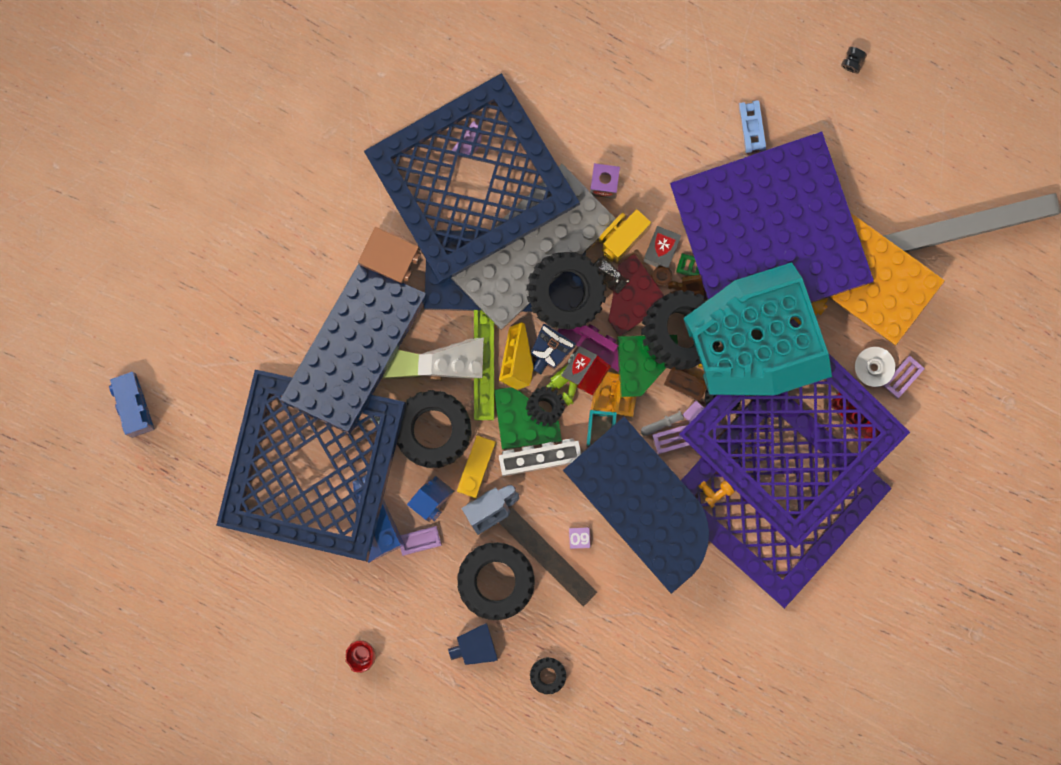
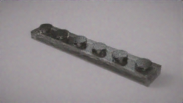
M511 507L509 509V516L499 523L584 607L597 591Z

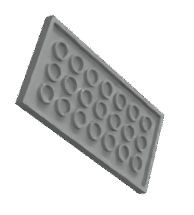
M563 164L559 166V169L578 198L580 205L451 278L500 330L506 327L530 304L527 300L529 293L526 290V286L530 282L528 277L535 270L534 267L537 263H540L546 256L559 252H576L582 255L616 219ZM544 182L539 184L540 186L546 187ZM535 189L533 198L543 200L546 191ZM522 200L515 208L526 210L528 201ZM531 202L530 208L537 205L538 203ZM514 211L513 218L521 213ZM510 212L503 219L508 220ZM499 222L498 224H496L495 228L503 223ZM560 272V273H558L557 275H555V276L552 278L550 284H551L556 278H558L563 272Z

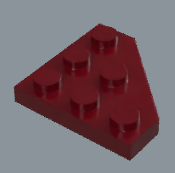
M635 254L618 265L608 321L619 337L643 321V317L647 316L646 311L664 296ZM623 280H626L627 283L618 292L617 286Z

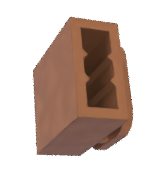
M374 227L358 260V264L402 284L404 281H409L412 275L410 269L413 263L417 264L421 253H419L420 249L418 246L378 227Z

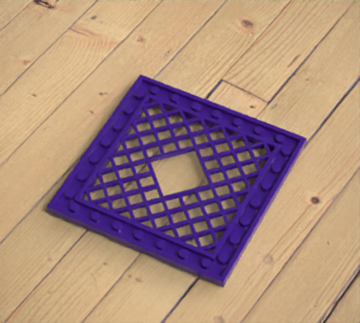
M794 319L790 321L791 326L795 328L800 327ZM830 354L832 377L826 379L827 381L812 383L814 384V396H802V387L799 388V396H788V391L785 392V396L717 395L679 433L795 549L910 433ZM817 384H828V396H817ZM831 385H832L841 395H833V396H831ZM843 398V410H832L831 399ZM745 399H756V411H745ZM759 399H771V410L759 411ZM773 399H785V410H774ZM788 399H799L800 410H788ZM802 399H814V410H803ZM817 399H828V410H817ZM742 400V411H731ZM846 400L857 410H846ZM771 413V425H759V414ZM774 413H814V453L774 454ZM817 413H829V424H817ZM832 413H843V424H832ZM846 413H858V424H846ZM730 414H742V425H730ZM745 414H756V425H745ZM861 414L871 424H861ZM727 415L728 425H717ZM817 427H829V439H817ZM832 427H843V439H832ZM846 427H858V439H846ZM861 427H872V438H861ZM716 428H728V440H716ZM730 428H742V439H731ZM745 428H756L757 439H745ZM759 428H771V439H759ZM875 428L880 432V434L877 437L875 433ZM712 429H713V439L708 435V433H709ZM862 441H872V442L861 452V442H862ZM731 442H742V454H731ZM745 442H757V454H745ZM759 442H771V454H760ZM817 442H829V453H818ZM832 442H843L844 453H832ZM846 442H858V453H847ZM717 443H728V454ZM786 456V468H774V457ZM789 456H800V468H789ZM803 456H815V468H803ZM818 456H829V468H818ZM832 456H844V467L832 468ZM847 456H857L847 467ZM732 457H742V467ZM745 457H757V468H745ZM760 457H771V468H760ZM844 470L832 482V471ZM746 471H757V482ZM760 471H771V482H760ZM774 471H786V482H774ZM789 471H800V482H789ZM803 471H815V482H803ZM818 471H829V482H818ZM760 485H771L772 497ZM774 485H786V497H775ZM789 485H800L801 497H789ZM803 485H815V497H804ZM818 485H829L818 496ZM815 499L804 510V500ZM775 500H786V510ZM789 500H801V511H789ZM790 514L800 515L796 519H794Z
M785 392L775 396H785ZM756 399L748 405L745 411H756ZM759 399V411L771 410V399ZM773 399L774 410H785V399ZM788 399V410H800L799 405L793 399ZM777 413L774 415V418H778L779 429H774V432H779L780 443H774V446H780V453H784L783 446L794 445V452L798 453L797 445L807 444L809 453H812V446H814V418L808 413ZM742 414L731 425H742ZM745 414V425H756V414ZM759 414V423L764 419V425H768L767 418H771V415ZM782 419L792 428H782ZM817 427V439H829V432L824 427ZM730 428L731 439H742V428ZM745 428V439L750 433L751 439H754L755 428ZM728 429L718 440H728ZM759 429V433L765 432V439H768V432H771V429ZM782 431H793L794 442L783 443ZM797 432L807 441L797 442ZM731 442V454L736 449L738 454H741L742 442ZM751 442V444H745V447H752V454H755L757 444ZM765 442L760 444V447H766V454H769L771 443ZM817 442L818 451L820 453H829V442ZM832 442V453H844L843 444L841 442ZM717 443L728 454V443ZM789 456V460L795 459V468H799L798 459H800V456ZM803 456V459H809L810 468H813L812 458H815V456ZM818 456V458H823L824 468H827L829 456ZM832 456V463L837 468L844 467V456ZM847 456V467L856 456ZM738 457V459H734L742 467L741 457ZM771 457L760 458V461H767V468H770ZM774 457V460H781V468H784L786 457ZM703 458L681 480L694 496L697 493V500L700 504V492H703V490L699 488V485L711 478V489L713 492H717L721 488L714 489V477H722L720 474H714L716 470ZM757 458L745 459V462L752 461L753 468H756ZM836 470V471H838V473H839V475H840L844 470ZM774 471V475L786 474V471ZM789 471V474L796 473V482H800V471ZM803 471V473H810V481L814 482L813 473L815 471ZM818 471L824 472L825 482H828L829 471ZM872 471L858 485L862 489L859 495L857 494L856 487L854 489V496H847L844 499H854L850 505L844 510L843 500L840 503L841 511H832L827 516V526H818L813 530L814 541H804L800 544L801 556L791 557L789 553V545L791 544L786 539V542L783 543L774 542V532L777 530L771 524L770 529H759V518H764L762 515H759L755 510V515L744 516V504L749 503L744 501L741 495L740 502H729V496L726 495V502L715 503L714 505H726L727 517H716L715 507L712 508L713 516L704 509L708 521L709 542L785 609L892 488ZM757 472L748 473L757 482ZM760 472V475H771V472ZM796 485L797 497H800V485ZM803 485V487H811V497H815V485ZM818 485V487L825 486L826 489L829 485ZM815 499L804 500V502H805V501H812V502H813ZM797 500L798 511H801V500ZM707 503L701 504L702 506H709ZM730 505H741V516H730ZM790 514V515H791V516H799L800 514ZM841 514L831 525L830 515ZM756 518V530H745V519ZM730 519H741L742 530L731 531ZM717 520H727L728 530ZM817 529H827L817 540ZM756 532L757 544H746L745 533ZM760 532H771V543L760 544ZM742 533L743 543H741L733 534ZM803 544H814L804 555ZM786 545V557H775V546ZM772 546V557L761 558V547ZM747 547H757L758 557ZM790 559H800L790 570ZM772 560L773 571L763 561ZM776 560H787V571L776 572ZM777 574L787 575L783 579H781Z

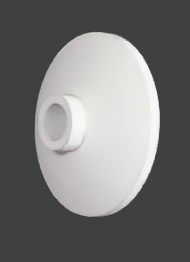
M870 347L858 355L855 361V372L859 380L865 385L880 387L892 379L895 373V361L887 350L880 347ZM872 364L877 365V371L871 370Z

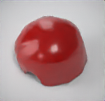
M355 641L346 650L345 662L350 666L351 671L363 673L369 670L375 663V650L367 641Z

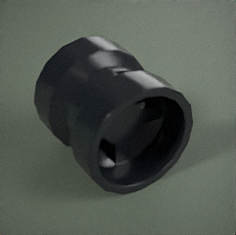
M849 47L847 57L843 59L841 67L849 72L858 74L861 70V63L865 61L867 54L856 47Z

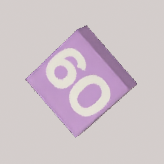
M569 528L570 549L590 548L589 528Z

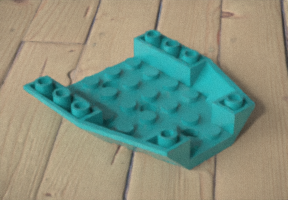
M793 263L735 280L683 318L689 337H693L704 370L703 378L709 395L775 396L832 377L827 347L803 279ZM792 317L799 318L801 321L800 327L795 328L791 326L790 319ZM752 330H760L762 338L760 340L753 339L751 336ZM714 342H721L724 349L722 352H715L712 345Z

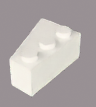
M484 338L467 339L463 342L420 354L418 375L468 379L482 378Z

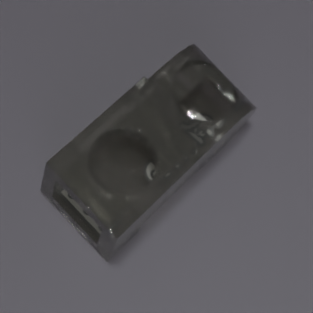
M602 255L595 262L599 266V272L603 273L605 277L603 283L615 293L619 294L630 282Z

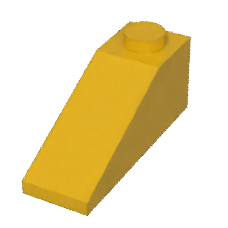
M522 322L509 327L499 381L516 390L530 386L533 372L526 327Z
M476 436L457 489L458 493L477 499L496 441Z

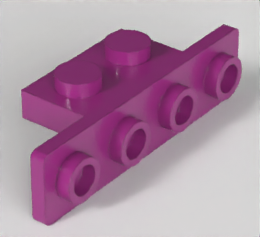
M591 324L575 329H558V333L574 342L577 347H582L598 355L611 368L619 372L618 345L615 344L616 340L609 335L602 336L598 333L600 330Z

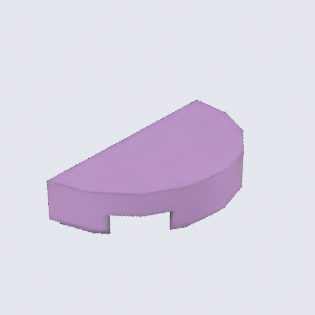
M473 121L469 127L477 129L478 125ZM466 130L463 140L473 142L476 133ZM479 134L477 143L481 144L482 134ZM457 142V144L451 151L456 152L459 142ZM462 143L460 153L470 155L472 146Z

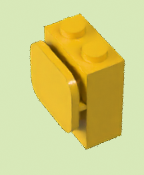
M637 209L626 221V215L621 213L599 237V242L603 244V255L610 262L614 260L618 263L650 229L651 222Z

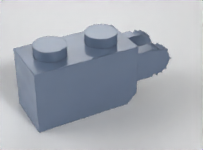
M508 485L500 490H497L495 487L461 508L477 535L509 516L510 510L508 507L520 499L519 493L516 492L514 486Z

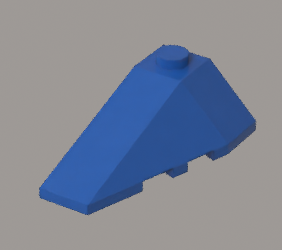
M366 475L361 477L363 483H365ZM357 479L353 481V489L355 491L362 487ZM362 491L355 495L359 503ZM384 499L368 563L405 546Z

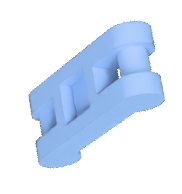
M759 100L752 101L749 104H745V102L739 103L745 152L752 153V150L765 151L766 143ZM754 111V116H747V112ZM758 136V142L751 143V137Z

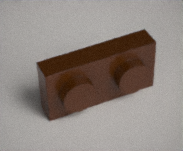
M675 367L671 368L664 383V386L698 402L701 401L707 388L705 381L681 370H676Z

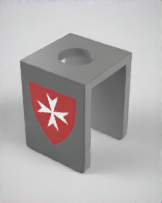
M657 226L645 254L644 262L654 267L664 266L669 268L681 235Z

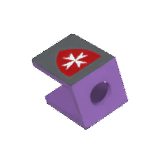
M594 163L590 193L597 197L616 199L620 167ZM601 174L610 175L611 181L608 184H603L600 182L599 177Z

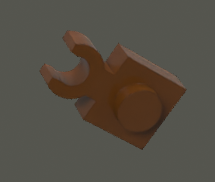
M700 274L681 277L682 283L676 281L668 283L669 289L675 288L677 289L676 291L682 290L683 292L687 290L693 291L694 296L697 294L705 295Z

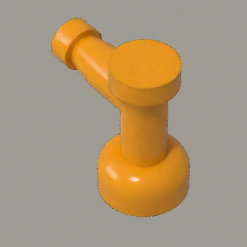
M726 480L721 482V489L716 493L707 486L705 481L699 485V488L707 496L704 499L711 508L715 507L714 504L725 495L731 496L735 493Z

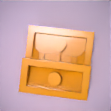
M607 372L593 394L591 410L616 412V415L633 417L636 397H620L619 374Z

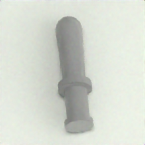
M680 411L669 417L666 415L664 419L642 427L641 434L648 436L666 426L671 427V424L684 420Z

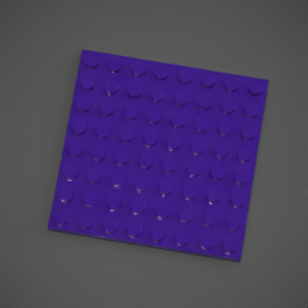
M822 131L670 183L708 300L735 280L789 263H793L801 275L811 303L874 282Z

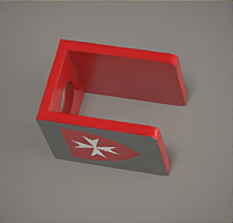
M579 347L562 373V377L575 383L578 389L593 395L611 366L598 355Z

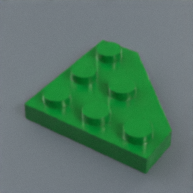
M669 335L678 345L677 335ZM645 336L617 337L620 397L642 396L666 369L664 362L661 364L655 361L656 357L654 355L650 356L647 352L650 349L648 345L644 346L643 340L646 339Z
M512 387L494 390L502 450L542 445L549 442H562L559 421L550 426L548 423L546 426H542V422L538 425L536 424V419L534 421L531 420L532 415H527L528 397Z

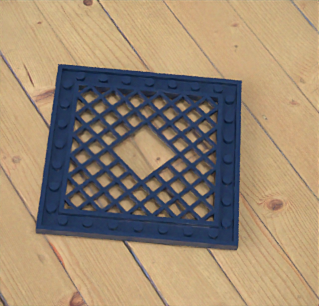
M502 73L364 150L365 155L440 284L580 205L578 198ZM493 102H495V103L497 104V106L490 105V104L493 103ZM487 108L497 110L495 119L485 117ZM483 109L481 116L474 115L475 112ZM500 112L507 122L498 120ZM466 118L464 126L456 124ZM470 118L480 120L477 129L467 127ZM483 121L493 123L491 132L481 130ZM497 124L507 126L504 135L494 133ZM510 127L517 138L508 136ZM449 128L447 136L438 134L444 131L445 129ZM452 128L462 129L460 139L450 137ZM466 130L476 133L473 142L463 140ZM479 134L489 136L487 145L477 143ZM435 137L445 139L443 149L433 146ZM493 137L503 139L500 148L490 146ZM431 138L430 145L421 144ZM449 140L459 142L456 152L446 150ZM506 140L516 142L514 151L504 149ZM462 143L472 146L470 155L460 153ZM519 144H521L526 154L517 152ZM414 147L412 155L405 154L406 151ZM418 147L428 149L426 158L416 156ZM475 147L485 149L483 158L473 156ZM432 150L441 152L439 162L429 159ZM489 150L499 152L497 161L487 159ZM445 153L455 155L452 165L443 163ZM502 153L513 155L510 164L500 162ZM458 156L495 165L485 200L448 192ZM516 156L526 158L524 167L514 166ZM397 157L396 162L394 164L392 159ZM401 157L411 159L408 168L398 166ZM414 160L424 162L422 171L412 169ZM529 160L536 170L527 169ZM428 163L438 165L435 174L425 172ZM441 166L451 168L448 178L439 176ZM499 166L509 168L506 177L496 175ZM512 169L522 171L520 181L510 179ZM398 170L407 172L405 180H403ZM526 172L536 175L533 184L523 182ZM410 173L420 175L418 184L408 182ZM424 176L434 178L431 187L421 185ZM539 176L546 187L537 185ZM437 179L447 181L444 191L435 189ZM495 179L505 181L503 190L492 188ZM508 182L519 184L516 194L506 192ZM522 185L532 187L530 197L519 195ZM407 186L416 188L414 197ZM420 189L430 191L427 200L417 198ZM535 189L546 191L543 200L533 198ZM433 192L443 194L440 204L431 202ZM491 192L501 194L499 203L489 202ZM447 195L456 197L454 207L444 205ZM504 195L515 197L512 207L502 205ZM518 198L528 201L526 210L515 208ZM460 199L470 201L468 210L458 208ZM417 202L426 204L423 213ZM473 202L484 204L481 213L471 211ZM531 202L538 203L537 205L530 208ZM429 205L439 207L437 217L427 215ZM487 205L497 207L495 217L485 215ZM443 208L453 211L450 220L440 218ZM501 208L511 210L508 220L498 218ZM514 211L521 213L513 218ZM456 212L466 214L464 223L454 221ZM470 215L480 217L477 227L467 224ZM483 218L493 220L491 230L481 228ZM427 219L435 220L433 230ZM497 221L503 223L495 228ZM439 222L449 224L446 233L436 231ZM452 225L462 227L460 237L450 234ZM466 228L476 230L473 240L463 237ZM479 231L486 233L478 237ZM436 235L445 237L443 245H441ZM448 238L458 240L456 250L446 248ZM462 241L468 242V244L460 248Z
M255 369L216 526L368 562L406 402L372 395L362 413L368 416L361 421L359 419L354 429L360 427L364 435L357 440L354 439L352 434L346 432L336 436L332 429L333 426L325 423L326 427L318 432L313 424L318 419L314 418L311 420L307 414L301 411L292 416L288 409L289 406L280 401L281 396L293 377ZM278 398L282 407L274 412L269 403ZM267 409H268L271 414L266 417V413H267ZM285 410L289 419L280 423L276 415ZM304 414L308 423L299 428L295 419ZM375 417L380 418L379 424L376 421ZM274 418L278 426L269 431L265 422ZM372 419L376 427L367 433L362 424ZM292 422L296 430L287 435L283 427ZM310 426L315 434L306 440L301 431ZM262 429H264L266 434L261 437ZM280 429L284 438L276 443L272 434ZM329 430L333 439L325 444L320 435ZM377 431L375 441L373 443L369 436ZM299 434L303 442L294 447L290 438ZM348 434L352 443L343 448L339 439ZM268 437L273 446L264 451L260 442ZM317 438L334 466L335 471L303 491L285 458ZM367 439L371 447L362 452L358 443ZM287 441L291 450L282 455L278 446ZM336 442L340 451L332 456L327 447ZM355 446L359 455L350 460L346 451ZM259 448L261 454L256 456L257 449ZM275 449L280 458L271 463L266 454ZM372 451L370 462L368 463L365 455ZM343 454L347 463L338 468L334 459ZM264 457L268 465L259 471L255 462ZM362 458L366 467L357 472L353 463ZM282 461L286 470L278 475L273 466ZM350 466L354 475L345 480L341 471ZM254 468L256 473L251 476L252 470ZM271 469L275 477L266 483L262 473ZM367 471L365 483H363L360 475ZM289 473L293 482L285 487L280 478ZM338 474L342 483L334 488L329 479ZM259 477L263 485L254 490L250 481ZM357 478L362 487L352 492L348 483ZM277 481L281 490L273 494L269 485ZM326 481L331 490L322 495L318 486ZM296 485L300 494L291 499L287 490ZM345 486L349 495L341 500L336 491ZM249 487L251 493L246 496ZM266 489L270 497L261 502L257 493ZM314 489L319 498L310 503L306 494ZM362 491L359 503L355 495ZM284 493L288 502L279 506L275 498ZM333 493L337 503L329 508L324 499ZM254 496L258 505L250 510L245 501ZM303 497L307 506L298 511L294 502ZM352 498L357 507L348 512L343 503ZM272 500L277 509L268 514L264 505ZM321 501L326 510L317 515L313 506ZM291 504L295 514L286 518L282 510ZM340 506L344 515L336 520L331 511ZM261 508L265 516L252 513ZM310 509L314 518L305 523L301 514ZM357 511L356 520L354 524L350 515ZM279 512L283 521L271 517ZM328 513L333 522L324 528L320 518ZM298 517L302 525L290 523V521ZM347 518L352 527L343 532L338 523ZM316 521L320 529L308 526ZM333 526H336L340 534L329 532L327 530ZM353 531L351 537L346 536V534Z

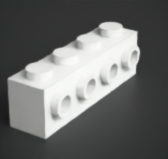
M574 438L562 440V444L554 445V442L542 444L541 448L534 449V446L523 447L520 452H514V449L502 451L503 455H499L502 476L569 465L581 455L579 441H574Z

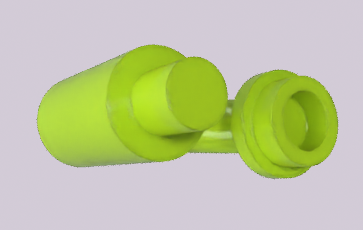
M568 364L550 378L551 382L546 385L547 389L548 387L552 388L551 391L556 387L560 389L569 381L562 377V373ZM569 381L568 393H562V400L565 401L567 406L574 404L572 399L577 389V385Z

